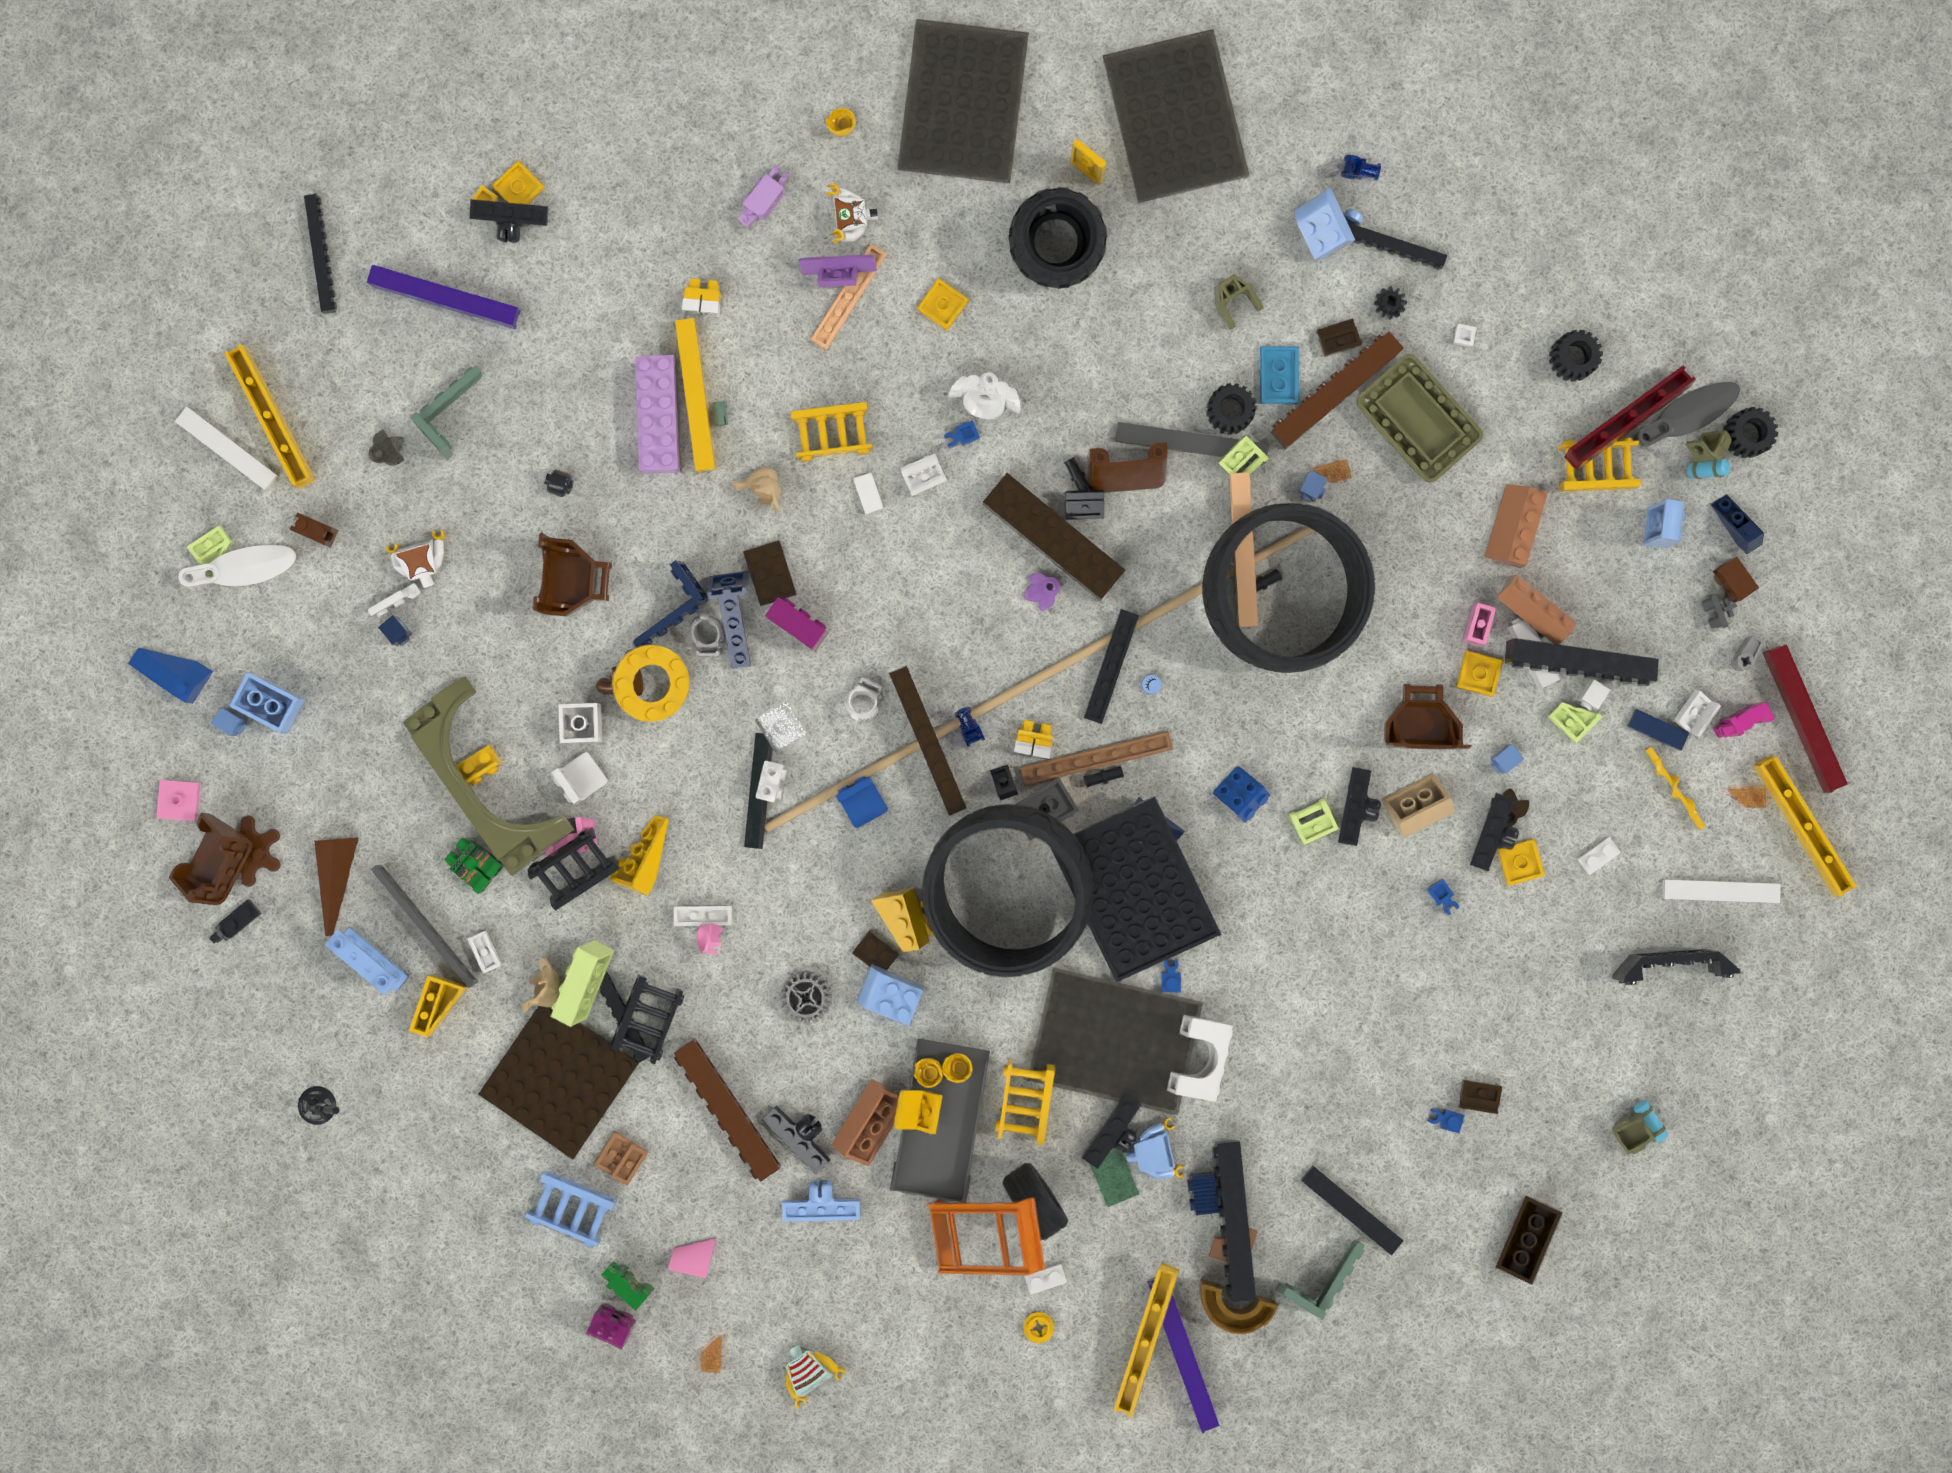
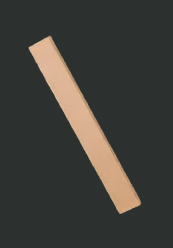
M1250 472L1229 474L1232 524L1252 511ZM1252 531L1244 538L1234 553L1238 627L1258 626Z

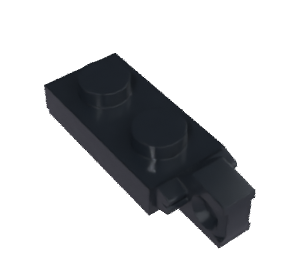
M247 899L215 927L217 931L209 939L213 944L218 943L223 938L227 941L236 936L262 913L250 899Z

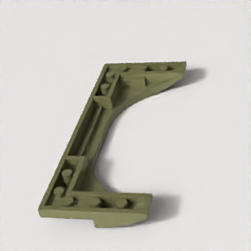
M463 677L434 695L429 703L403 721V724L412 735V740L494 856L502 862L509 874L514 876L575 829L564 814L536 824L520 825L509 823L492 814L477 797L457 768L451 754L449 742L450 727L456 711L463 702L477 693L468 679Z

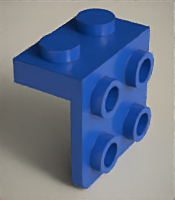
M1239 766L1235 767L1213 792L1215 797L1229 807L1244 823L1252 819L1259 807L1266 804L1271 796L1262 784Z
M862 776L855 780L856 785L850 788L846 785L839 789V794L836 795L855 828L863 826L888 811L871 777L866 778Z

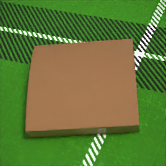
M613 1131L593 1164L611 1174L612 1178L628 1186L647 1156L648 1151L620 1133Z

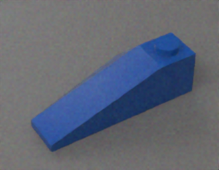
M139 647L128 663L173 696L185 703L191 704L195 702L214 672L198 661Z

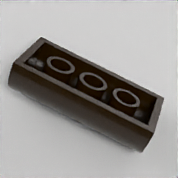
M1525 1196L1496 1268L1533 1285L1563 1212L1537 1199Z

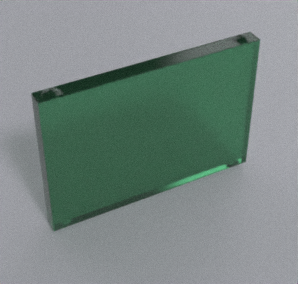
M1120 1150L1110 1151L1098 1169L1091 1165L1107 1207L1139 1195V1190L1136 1188L1123 1153Z

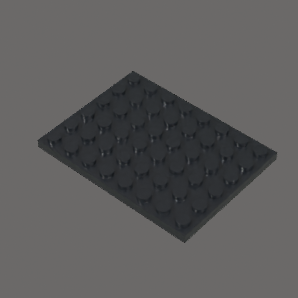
M1155 796L1073 833L1086 852L1093 873V906L1087 924L1116 983L1222 935ZM1051 848L1052 853L1075 897L1073 882L1069 874V871L1066 868L1064 862L1058 856V854Z

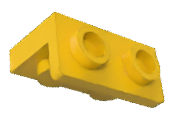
M488 745L457 764V767L468 784L475 786L483 781V776L487 774L491 776L498 772V767L503 764L492 746Z

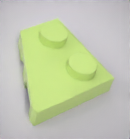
M221 525L187 546V548L200 565L209 564L227 552L232 540ZM207 571L206 574L208 577H212L213 572Z
M1562 702L1547 717L1574 743H1577L1603 716Z

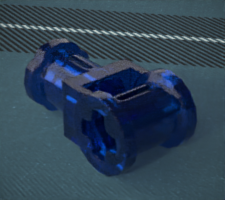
M1355 155L1344 156L1345 165L1344 171L1341 172V177L1362 180L1364 176L1378 181L1381 163L1375 165L1366 163L1367 159Z
M964 707L957 710L955 717L960 721L961 725L959 726L967 747H970L972 743L979 740L984 741L985 738L981 728L971 715V708Z

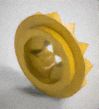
M1033 1312L1027 1316L1023 1324L1024 1334L1033 1343H1044L1052 1337L1054 1323L1049 1315L1043 1312ZM1036 1320H1038L1040 1325H1045L1042 1327V1335H1040L1037 1329H1033L1036 1326Z

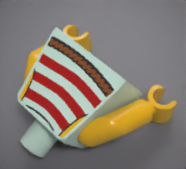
M799 1345L789 1351L793 1361L786 1366L785 1387L792 1398L795 1399L796 1408H800L798 1401L802 1400L806 1405L807 1397L805 1395L832 1377L833 1372L836 1380L840 1381L841 1378L837 1375L838 1372H843L846 1375V1371L843 1367H838L830 1357L818 1351L808 1350L803 1353Z

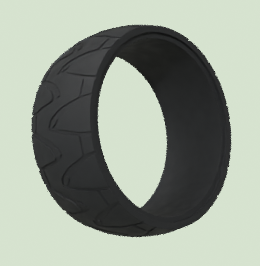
M1272 504L1244 515L1234 522L1217 540L1209 554L1204 569L1202 581L1203 604L1214 633L1220 638L1221 643L1235 656L1248 664H1253L1255 667L1279 673L1303 672L1320 667L1336 659L1360 636L1373 607L1375 577L1372 562L1364 544L1357 534L1345 522H1342L1340 518L1326 510L1308 504ZM1269 521L1295 522L1318 532L1337 552L1344 567L1347 580L1346 605L1335 630L1318 647L1295 657L1276 655L1253 643L1238 627L1227 600L1226 580L1229 565L1235 551L1244 538L1254 529Z
M1012 804L993 805L976 810L952 825L933 848V852L926 865L922 884V897L926 918L940 945L947 950L949 955L964 966L976 972L997 977H1018L1024 974H1032L1059 961L1062 956H1065L1084 932L1091 915L1094 897L1091 865L1086 852L1076 836L1053 816L1032 807ZM1013 829L1028 833L1046 843L1064 862L1073 882L1075 909L1069 924L1051 940L1025 949L1000 948L987 944L973 936L960 924L953 914L945 892L944 872L946 862L951 850L959 842L985 830Z

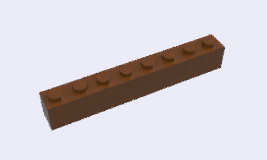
M1390 331L1385 335L1380 333L1374 339L1375 343L1371 347L1366 345L1359 351L1361 355L1357 359L1352 357L1344 364L1346 366L1344 370L1340 371L1338 369L1330 376L1331 381L1327 384L1325 382L1321 383L1316 388L1317 392L1313 396L1311 394L1307 395L1301 401L1303 404L1299 408L1294 406L1287 412L1288 417L1285 420L1280 418L1272 425L1274 429L1271 431V434L1285 450L1404 349Z
M696 1038L674 1052L676 1063L679 1067L683 1066L686 1071V1078L697 1087L696 1092L698 1096L706 1100L708 1111L712 1115H716L719 1120L717 1121L722 1131L726 1130L730 1136L728 1137L729 1142L740 1151L739 1156L741 1160L749 1164L751 1167L750 1173L754 1179L758 1178L761 1182L781 1168L780 1163Z

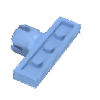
M815 1180L809 1185V1199L782 1201L783 1221L860 1220V1199H835L832 1196V1183L830 1181L823 1180L822 1189H820L819 1180Z

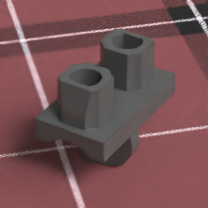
M1717 594L1711 595V598L1703 601L1702 606L1705 612L1716 609L1718 616L1708 619L1711 629L1728 627L1724 611L1727 612L1729 618L1733 617L1732 609L1737 607V604L1730 605L1728 598L1722 600L1725 606L1722 608Z

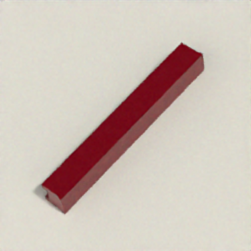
M1684 365L1569 448L1564 458L1577 471L1688 390L1696 378L1694 376L1691 378L1685 371L1686 367Z
M1787 644L1762 652L1823 793H1832L1834 790L1848 785Z

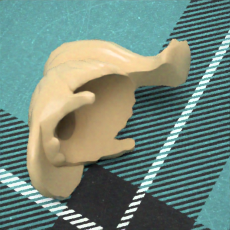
M768 467L760 468L744 481L732 480V485L738 492L742 489L750 488L752 493L760 497L762 500L757 501V505L769 504L773 506L775 513L779 512L781 488L777 482V472L774 469Z
M542 957L539 960L541 972L529 981L530 985L536 983L534 989L535 996L523 1001L522 1010L525 1013L534 1005L546 1008L552 1007L555 1000L559 997L561 979L558 972L551 967L546 957Z

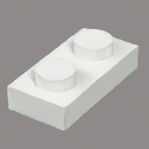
M1607 837L1577 860L1586 873L1591 875L1621 852L1611 838Z
M487 930L468 938V942L483 974L502 966Z
M1061 1263L1031 1275H1024L1030 1295L1067 1283Z

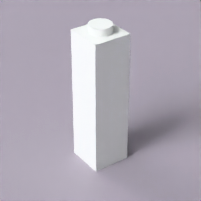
M1521 617L1511 621L1512 625L1507 627L1512 638L1541 642L1535 628ZM1528 667L1538 689L1560 680L1558 674L1548 673V670L1542 669V671H1531L1530 667Z

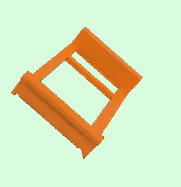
M1026 1198L1019 1202L944 1203V1200L935 1199V1201L925 1204L930 1209L939 1265L938 1274L1031 1275L1045 1270L1034 1198ZM954 1213H995L1003 1266L962 1265ZM1002 1213H1015L1023 1266L1010 1265Z

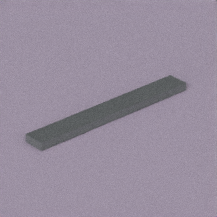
M1123 422L1117 423L1115 442L1148 447L1156 443L1167 442V449L1217 457H1223L1240 440ZM1254 442L1266 455L1268 454L1269 444ZM1255 453L1248 461L1253 462L1258 455Z
M375 865L370 869L468 988L476 985L478 980L383 865Z

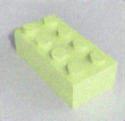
M594 940L574 950L572 955L574 959L566 970L565 975L567 976L559 988V997L552 1005L553 1012L551 1017L570 1027L588 1018L614 953L613 949Z

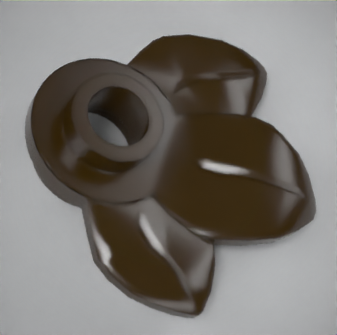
M1509 788L1503 795L1515 799L1510 811L1511 819L1507 821L1509 826H1513L1518 818L1524 817L1528 812L1529 800L1518 801L1515 792Z

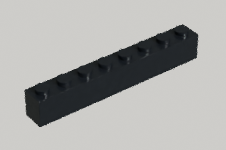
M1518 638L1506 641L1505 664L1512 665V668L1530 667L1531 671H1542V669L1548 670V673L1552 674L1566 672L1567 676H1578L1580 674L1584 675V678L1587 679L1601 677L1602 681H1614L1615 679L1620 680L1622 684L1636 682L1638 686H1649L1650 683L1657 682L1659 659Z
M1239 1140L1215 1142V1147H1212L1213 1159H1216L1217 1166H1214L1215 1178H1218L1219 1186H1216L1217 1198H1220L1221 1206H1218L1219 1218L1222 1217L1223 1225H1220L1221 1237H1224L1225 1245H1222L1223 1257H1226L1227 1265H1224L1225 1277H1228L1229 1282L1226 1285V1294L1233 1302L1256 1300L1241 1144Z

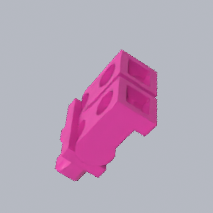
M1766 702L1753 703L1729 717L1720 719L1721 724L1714 727L1713 730L1718 738L1741 736L1744 734V731L1750 730L1755 723H1768L1775 718Z

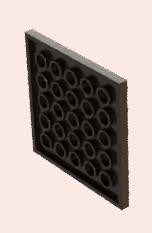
M538 1006L478 1095L559 1151L574 1159L639 1065V1062L620 1049L619 1052L611 1050L609 1047L611 1043L581 1022L570 1027L551 1017L552 1007Z

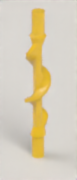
M1652 746L1645 749L1656 767V773L1664 776L1673 788L1671 797L1674 799L1679 798L1688 810V816L1699 830L1705 828V824L1695 810L1696 805L1694 801L1684 797L1677 787L1679 777L1667 772L1662 765L1661 758L1658 757Z

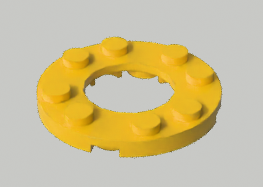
M648 644L633 648L619 660L620 662L612 677V690L615 700L624 712L641 721L655 722L670 717L680 709L689 691V674L684 662L675 652L663 646ZM654 664L666 671L669 676L670 685L663 698L658 701L647 702L636 695L633 688V680L639 669L646 665Z

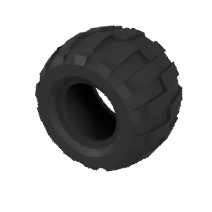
M1046 188L1036 192V194L1027 198L1019 206L1009 228L1008 240L1012 259L1026 278L1045 288L1062 289L1081 283L1097 269L1106 251L1107 228L1104 224L1102 213L1088 199L1089 197L1081 192L1069 190V188ZM1056 204L1057 212H1051L1050 209H1047L1045 214L1040 216V210ZM1060 219L1066 221L1076 232L1078 241L1076 251L1065 262H1047L1036 251L1034 244L1036 231L1048 220Z

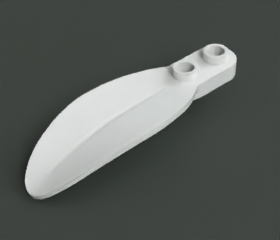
M282 545L245 547L225 553L209 564L184 568L180 571L178 578L180 583L188 588L211 583L223 586L258 584L287 571L294 564L296 553L293 549ZM212 571V577H206V572ZM192 575L193 580L186 581V576Z

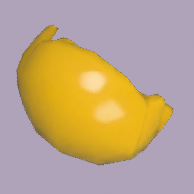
M846 108L832 110L830 116L825 119L828 130L838 137L848 136L856 125L854 114Z
M955 1053L945 1058L942 1070L943 1075L949 1081L961 1083L971 1076L973 1067L972 1062L966 1055Z
M923 1058L915 1064L914 1077L925 1088L935 1087L942 1081V1066L939 1061L933 1058Z

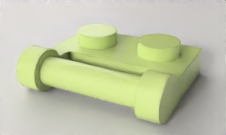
M1244 435L1218 463L1229 474L1237 473L1256 453L1258 457L1242 472H1250L1251 475L1269 457Z
M1324 798L1296 813L1293 811L1288 814L1303 845L1339 829ZM1320 809L1323 810V815L1300 824L1299 819Z

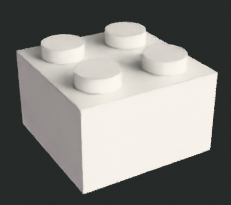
M558 704L560 743L602 742L601 704Z

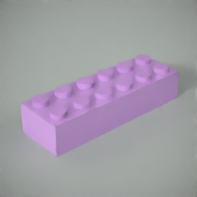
M674 355L635 356L639 471L642 474L681 473L677 360Z

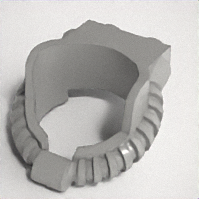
M701 613L700 616L692 620L689 627L691 638L695 642V647L698 648L696 651L697 656L701 658L707 656L717 658L722 653V648H724V626H722V623L717 618L710 616L709 613ZM701 621L712 623L717 629V639L712 642L704 640L699 634L698 623Z

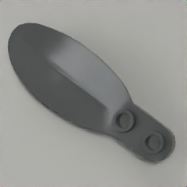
M1721 382L1685 394L1671 403L1661 413L1658 420L1640 429L1636 433V441H1639L1641 447H1649L1665 437L1683 436L1705 427L1732 406L1740 394L1739 385L1734 382ZM1659 426L1663 428V432L1659 431ZM1643 435L1646 436V438H1647L1646 441L1643 440V438H1642Z

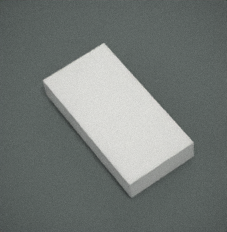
M872 473L853 478L865 514L868 515L883 510L884 508Z

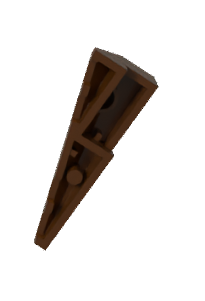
M358 838L314 841L325 936H332L334 934Z

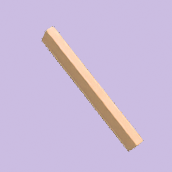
M870 244L864 255H874L878 270L887 253ZM876 271L858 272L856 286H844L811 337L810 340L825 350L829 348Z

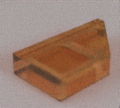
M1347 459L1312 468V471L1327 478L1331 483L1352 478Z
M1766 788L1728 789V792L1745 808H1766Z
M719 1335L702 1351L701 1372H721L722 1335Z

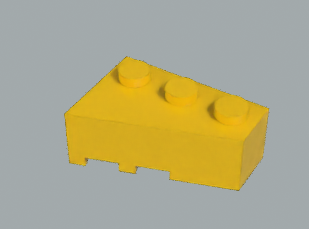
M914 887L881 893L871 900L903 952L919 950L930 942Z
M436 974L428 975L409 1031L425 1037L433 1035L468 987L463 983Z

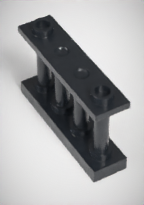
M593 827L581 831L578 837L541 861L532 863L527 869L530 880L538 876L552 894L549 897L550 903L555 911L620 869L616 857L613 855L610 858H606L593 841L596 838ZM587 845L600 861V864L595 868H590L577 852L578 849ZM569 855L584 872V875L578 879H574L561 863V860ZM554 865L568 885L563 889H557L544 871Z
M638 974L609 1047L619 1052L620 1047H627L651 1056L649 1060L651 1064L655 1065L656 1060L660 1061L662 1057V1045L676 1009L683 1003L684 995H682L683 991L679 988L673 994L648 985V982H646L647 978ZM647 992L672 1001L669 1011L666 1012L641 1003V1000H639L641 993ZM640 1010L665 1019L662 1029L658 1030L634 1021L632 1018L634 1011ZM632 1028L657 1037L654 1049L628 1040L625 1037L627 1029L630 1030Z

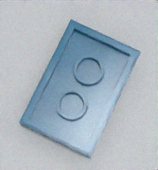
M1261 346L1260 404H1298L1299 347Z

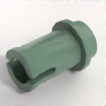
M725 402L713 403L712 409L715 412L716 426L728 425L727 405H725Z

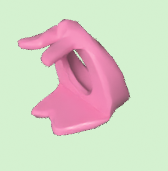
M713 923L701 924L699 926L697 945L701 953L718 955L717 950L710 947L721 945V942H717L721 940L719 937L723 931L721 927Z

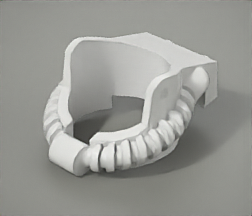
M862 677L860 683L854 686V690L852 689L846 694L844 707L851 714L852 719L856 721L859 719L867 720V718L870 719L877 715L876 713L880 710V700L882 699L880 693L883 687L881 684L871 682L870 679ZM857 695H867L873 701L874 707L869 712L860 714L854 711L850 702Z

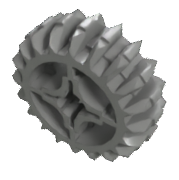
M804 971L803 978H801L799 973H796L797 980L791 976L789 981L792 984L784 983L788 990H781L782 994H786V996L780 997V1001H786L781 1007L789 1008L785 1012L786 1015L790 1012L793 1013L791 1020L798 1016V1023H801L802 1019L805 1018V1023L809 1024L810 1017L813 1022H816V1015L822 1019L824 1016L821 1011L825 1013L829 1011L824 1006H831L832 1004L830 1001H826V999L832 998V994H826V992L831 990V987L824 988L823 986L827 981L824 980L820 983L821 975L814 979V972H811L810 977H807V971ZM801 982L812 983L807 990L795 987V985ZM816 987L819 988L822 995L821 1003L813 996ZM810 990H812L809 996V999H811V1001L808 1002L807 1000L801 1006V1003L803 1002L804 998L803 996H801L802 993H804L805 995ZM791 992L795 993L794 995L799 999L796 1009L791 1002ZM806 1005L817 1008L816 1011L811 1013L801 1012Z

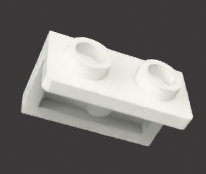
M936 454L925 456L923 459L909 463L900 469L912 496L947 481Z
M1695 689L1673 721L1684 731L1699 737L1717 714L1721 705L1711 701L1700 690Z
M769 761L764 762L756 793L757 799L776 803L777 799H781L783 789L780 788L781 781H785L788 771L785 770V765Z

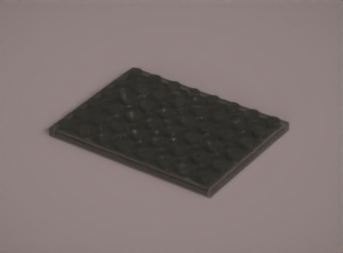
M916 19L898 170L1010 184L1029 32Z
M1214 29L1103 55L1102 59L1138 203L1249 177Z
M1053 967L1029 1070L1042 1072L1047 1069V1064L1055 1065L1053 1087L1118 1102L1125 1093L1139 1102L1143 1108L1178 1115L1182 1096L1167 1091L1171 1072L1187 1074L1195 1038L1180 1034L1181 1024L1184 1015L1200 1018L1203 1002ZM1027 1078V1081L1040 1084L1045 1083L1041 1082V1079Z

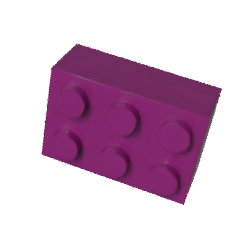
M778 597L765 617L816 652L828 635V632L825 630L827 627L817 619L813 622L810 619V614L803 609L796 610L794 608L796 605L786 597L783 599Z

